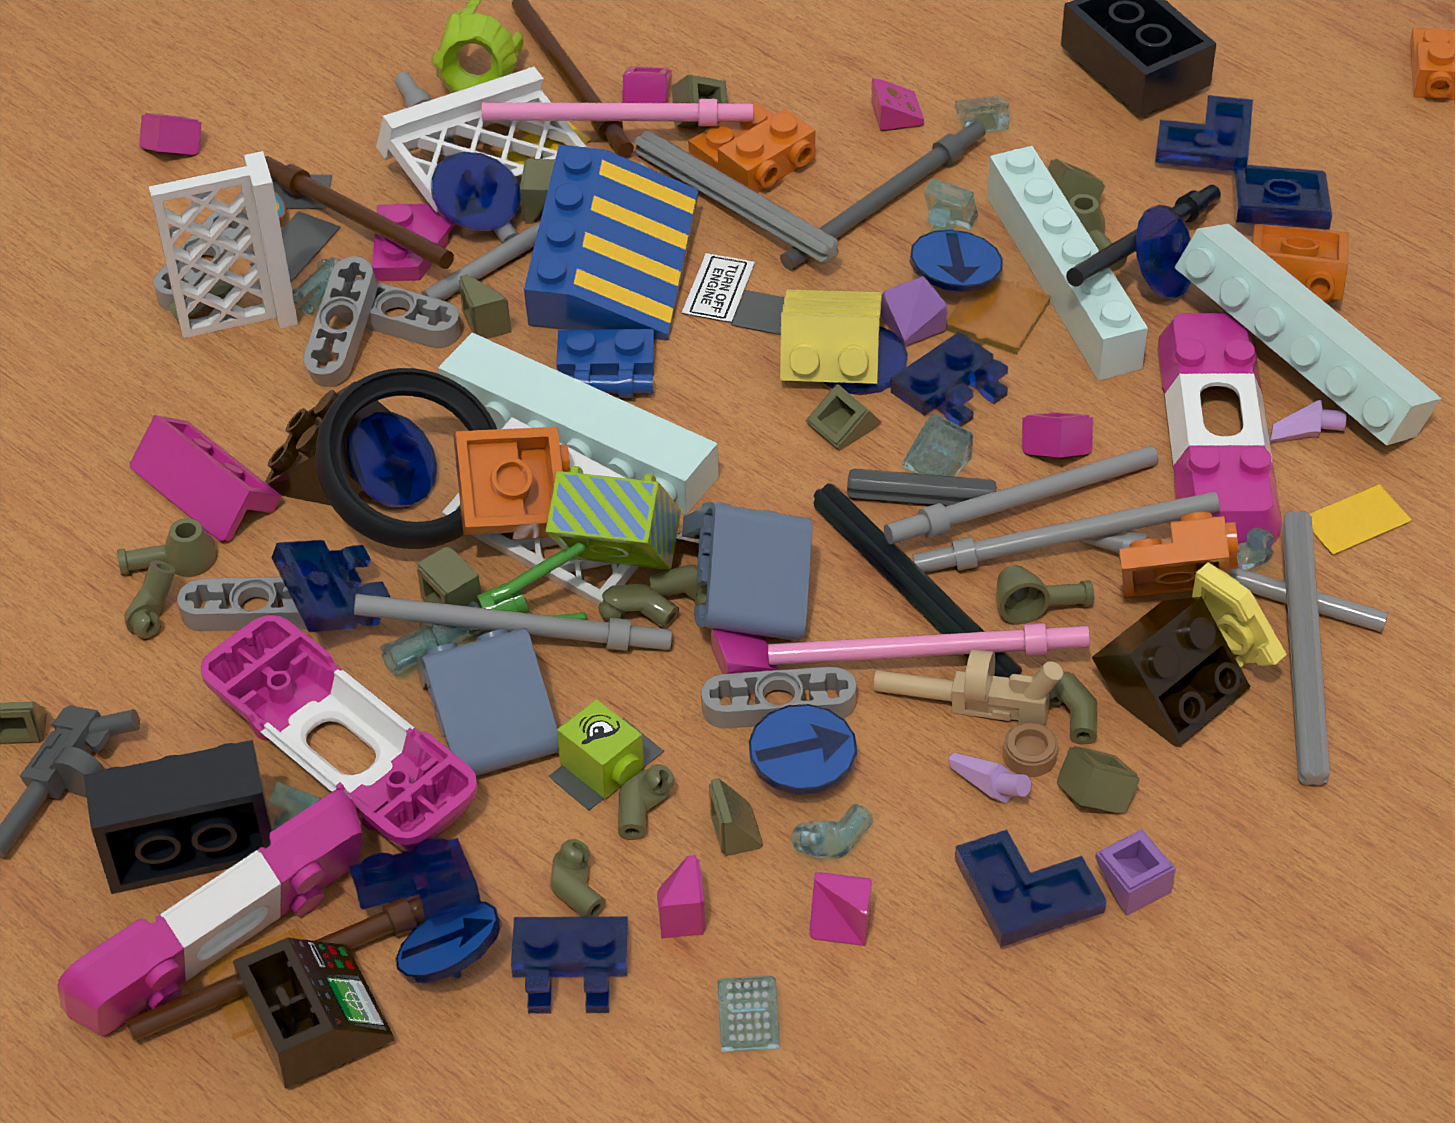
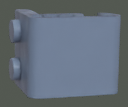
M721 502L703 503L701 508L684 516L682 537L699 539L696 584L707 585L706 605L700 604L694 607V617L697 626L800 641L805 632L813 530L811 519L780 514L769 510L737 507Z
M526 628L508 632L507 629L491 631L478 636L475 642L457 646L456 643L444 644L426 651V655L421 656L417 672L422 689L428 688L442 738L446 737L449 750L468 764L476 776L559 752L558 728Z

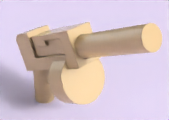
M972 649L969 654L966 672L956 671L954 680L876 670L873 689L877 692L952 702V713L1005 721L1013 719L1018 720V724L1034 722L1045 726L1050 706L1049 692L1062 678L1063 670L1056 662L1048 661L1034 677L1012 674L1010 678L994 676L995 653Z

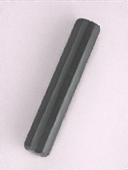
M855 468L850 470L847 482L848 496L853 499L926 505L941 503L943 506L953 505L996 492L997 490L996 482L992 479Z

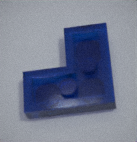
M1208 95L1205 124L1160 119L1155 163L1246 172L1253 100Z
M1008 830L955 846V861L1000 947L1105 912L1107 899L1083 856L1030 873Z
M442 838L430 839L419 844L416 850L395 855L378 853L365 858L361 864L349 866L353 887L361 910L417 895L425 919L482 904L477 882L458 838L451 840Z

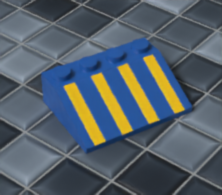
M559 145L524 286L528 325L569 330L654 329V339L669 340L698 199V189L605 149Z

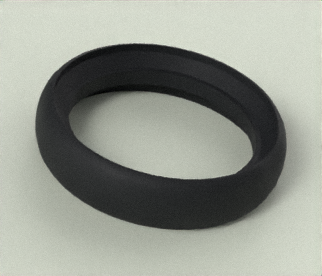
M388 369L373 373L356 381L346 388L332 403L322 420L316 441L315 460L317 474L323 492L333 509L350 527L363 536L395 548H432L447 544L463 536L461 507L444 517L423 522L395 519L370 507L357 495L346 478L341 461V440L346 426L361 409L387 397L414 396L435 402L452 412L468 431L497 429L494 420L485 406L476 396L459 383L438 373L422 369Z

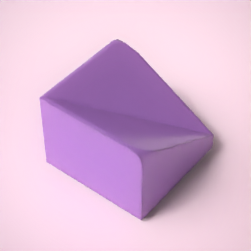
M922 276L884 291L882 294L881 317L901 343L907 346L946 331L947 305L926 278Z
M1142 829L1100 850L1095 855V859L1119 906L1127 915L1172 892L1175 867Z

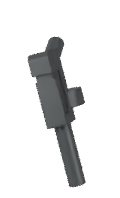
M72 705L63 708L52 724L55 731L49 734L20 775L27 788L0 824V858L6 856L47 797L59 799L65 789L78 796L86 797L84 775L105 770L103 765L91 755V752L101 751L111 736L139 730L140 719L135 709L101 716L98 710Z

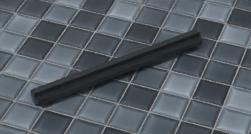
M827 483L822 489L815 491L813 495L815 498L813 502L814 507L942 634L985 632L895 543L889 544L884 532L838 487ZM1006 652L995 653L994 676L1010 678L1012 674L1021 675V666Z

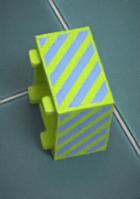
M571 466L570 472H556L545 532L563 550L570 548L578 542H583L586 546L585 550L572 559L671 570L681 510L661 484L656 481V477L653 474H645L644 480L583 474V470L579 466Z

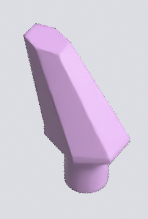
M1318 400L1273 424L1270 443L1318 437L1321 429L1344 431L1346 411L1322 409V401Z
M953 753L948 758L950 767L991 798L1006 804L1012 796L1025 797L1030 792L1031 781L1027 775L1013 774L1000 763H993L958 753Z

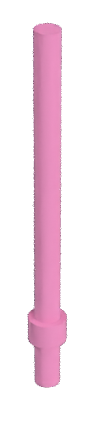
M699 99L698 103L482 102V121L698 122L699 126H717V122H753V104L717 103V99Z
M1045 623L1023 624V630L768 644L769 665L970 654L972 649L994 653L1025 651V656L1047 655V650L1090 647L1088 626L1046 628Z

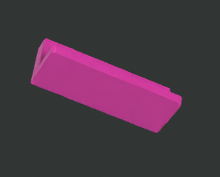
M154 415L130 462V468L188 516L197 520L215 538L223 542L231 541L247 509L273 513L282 497L267 483L185 420Z

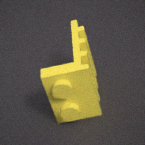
M786 289L783 312H781L780 381L877 384L882 292Z

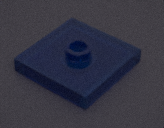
M1244 164L1234 165L1232 186L1236 222L1330 230L1332 210L1326 172L1321 170Z

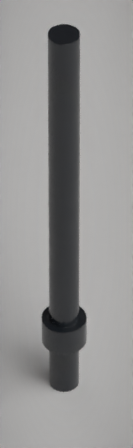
M1208 185L1200 191H1189L1179 197L1175 205L1166 211L1173 220L1143 239L1174 221L1178 226L1183 222L1190 223L1197 220L1207 212L1210 205L1220 199V189L1216 185ZM1139 227L1069 269L1066 273L1068 283L1078 287L1138 250L1137 235Z

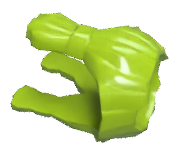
M469 0L465 8L457 11L455 14L452 13L448 17L440 48L431 56L430 62L436 68V76L443 81L442 86L450 90V94L513 74L518 55L524 46L523 35L516 30L512 38L511 32L501 26L491 15L475 13L481 0ZM471 43L481 45L489 52L492 63L491 68L486 73L480 75L470 74L460 66L458 53L464 45Z

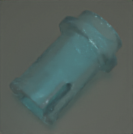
M331 257L329 260H320L317 264V270L301 285L292 290L295 304L299 303L307 294L310 293L312 295L299 308L304 313L311 315L320 306L332 269L340 261L338 258Z

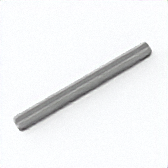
M644 131L641 136L636 137L634 141L635 145H637L635 151L639 156L698 189L821 263H829L832 257L836 258L838 255L837 239L652 131Z
M1289 511L1284 515L1282 531L1298 779L1306 786L1313 784L1321 786L1328 781L1330 765L1312 517L1306 511L1298 513Z

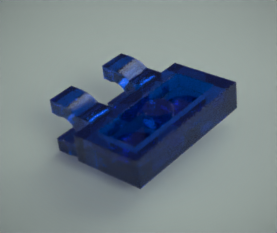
M957 332L891 377L890 391L924 416L937 409L953 425L960 429L973 420V411L963 405L973 398V390L968 386L971 385L992 404H996L1008 395V388L998 381L1008 374V366L994 359L993 353L961 332Z
M324 540L276 543L271 558L308 632L355 629L358 623L362 626L379 625L381 618L354 615L356 594L391 597L383 581L371 582L360 586L362 580L355 568L368 567L371 561L364 545H353L341 550L329 551Z
M628 916L514 917L511 954L512 977H525V991L528 993V1014L551 1013L553 977H584L586 1013H609L610 977L627 976Z

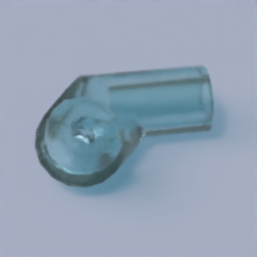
M1253 528L1247 533L1246 542L1238 544V568L1249 570L1265 564L1271 559L1274 554L1271 547L1275 539L1270 531Z
M853 804L838 822L813 820L800 823L792 832L793 847L798 852L805 853L811 857L842 858L850 852L872 825L873 817L865 807Z

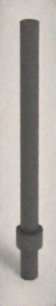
M973 121L955 135H945L932 145V150L819 229L837 239L940 166H950L960 159L967 147L985 136L984 126L979 121ZM793 246L781 254L780 259L786 269L792 270L811 256Z

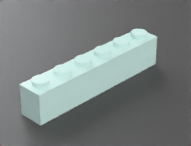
M1028 146L990 156L987 199L1097 380L1100 381L1141 370L1143 368L1148 327L1112 270L1108 268L1078 287L1070 285L1066 279V273L1069 269L1099 252L1034 147Z
M1230 224L1198 228L1175 266L1181 274L1386 446L1417 437L1442 399Z
M473 332L438 367L440 375L459 383L477 397L491 415L497 429H502L511 417L532 428L558 427L560 443L567 444L569 448L626 478L644 480L645 474H653L656 477V481L661 484L684 515L691 511L719 478L718 443Z

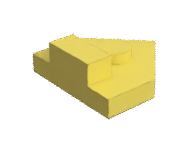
M1209 562L1196 572L1192 597L1202 596L1240 668L1247 663H1257L1258 666L1276 665L1287 655L1249 589Z

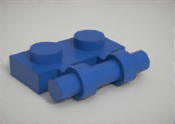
M654 329L558 330L557 371L607 394H618L619 399L634 398L635 393H653Z

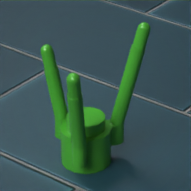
M578 542L570 548L550 556L508 583L478 594L477 597L482 608L521 613L530 612L521 589L582 553L586 548L585 544ZM584 612L555 615L556 617L587 620V614Z

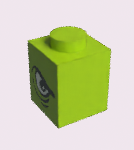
M597 699L557 729L560 764L604 799L608 798L623 786L625 782L644 769L642 734Z

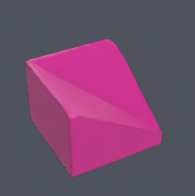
M145 113L141 117L139 146L160 152L198 154L201 122L197 119L181 116Z
M1049 412L1026 415V417L1022 418V450L1025 454L1061 458L1090 454L1092 451L1093 417H1089V415Z
M696 855L687 856L658 890L657 900L661 938L703 935V930H705L704 896L699 859H696Z
M815 872L810 937L814 940L865 946L871 913L872 879Z

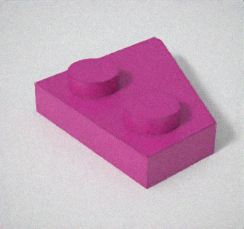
M466 203L453 206L456 220L467 218ZM430 204L377 205L378 214L443 248H446L449 244L448 234L455 225L463 226V224L455 222L443 211L435 212ZM375 233L372 268L377 280H421L431 267V262Z

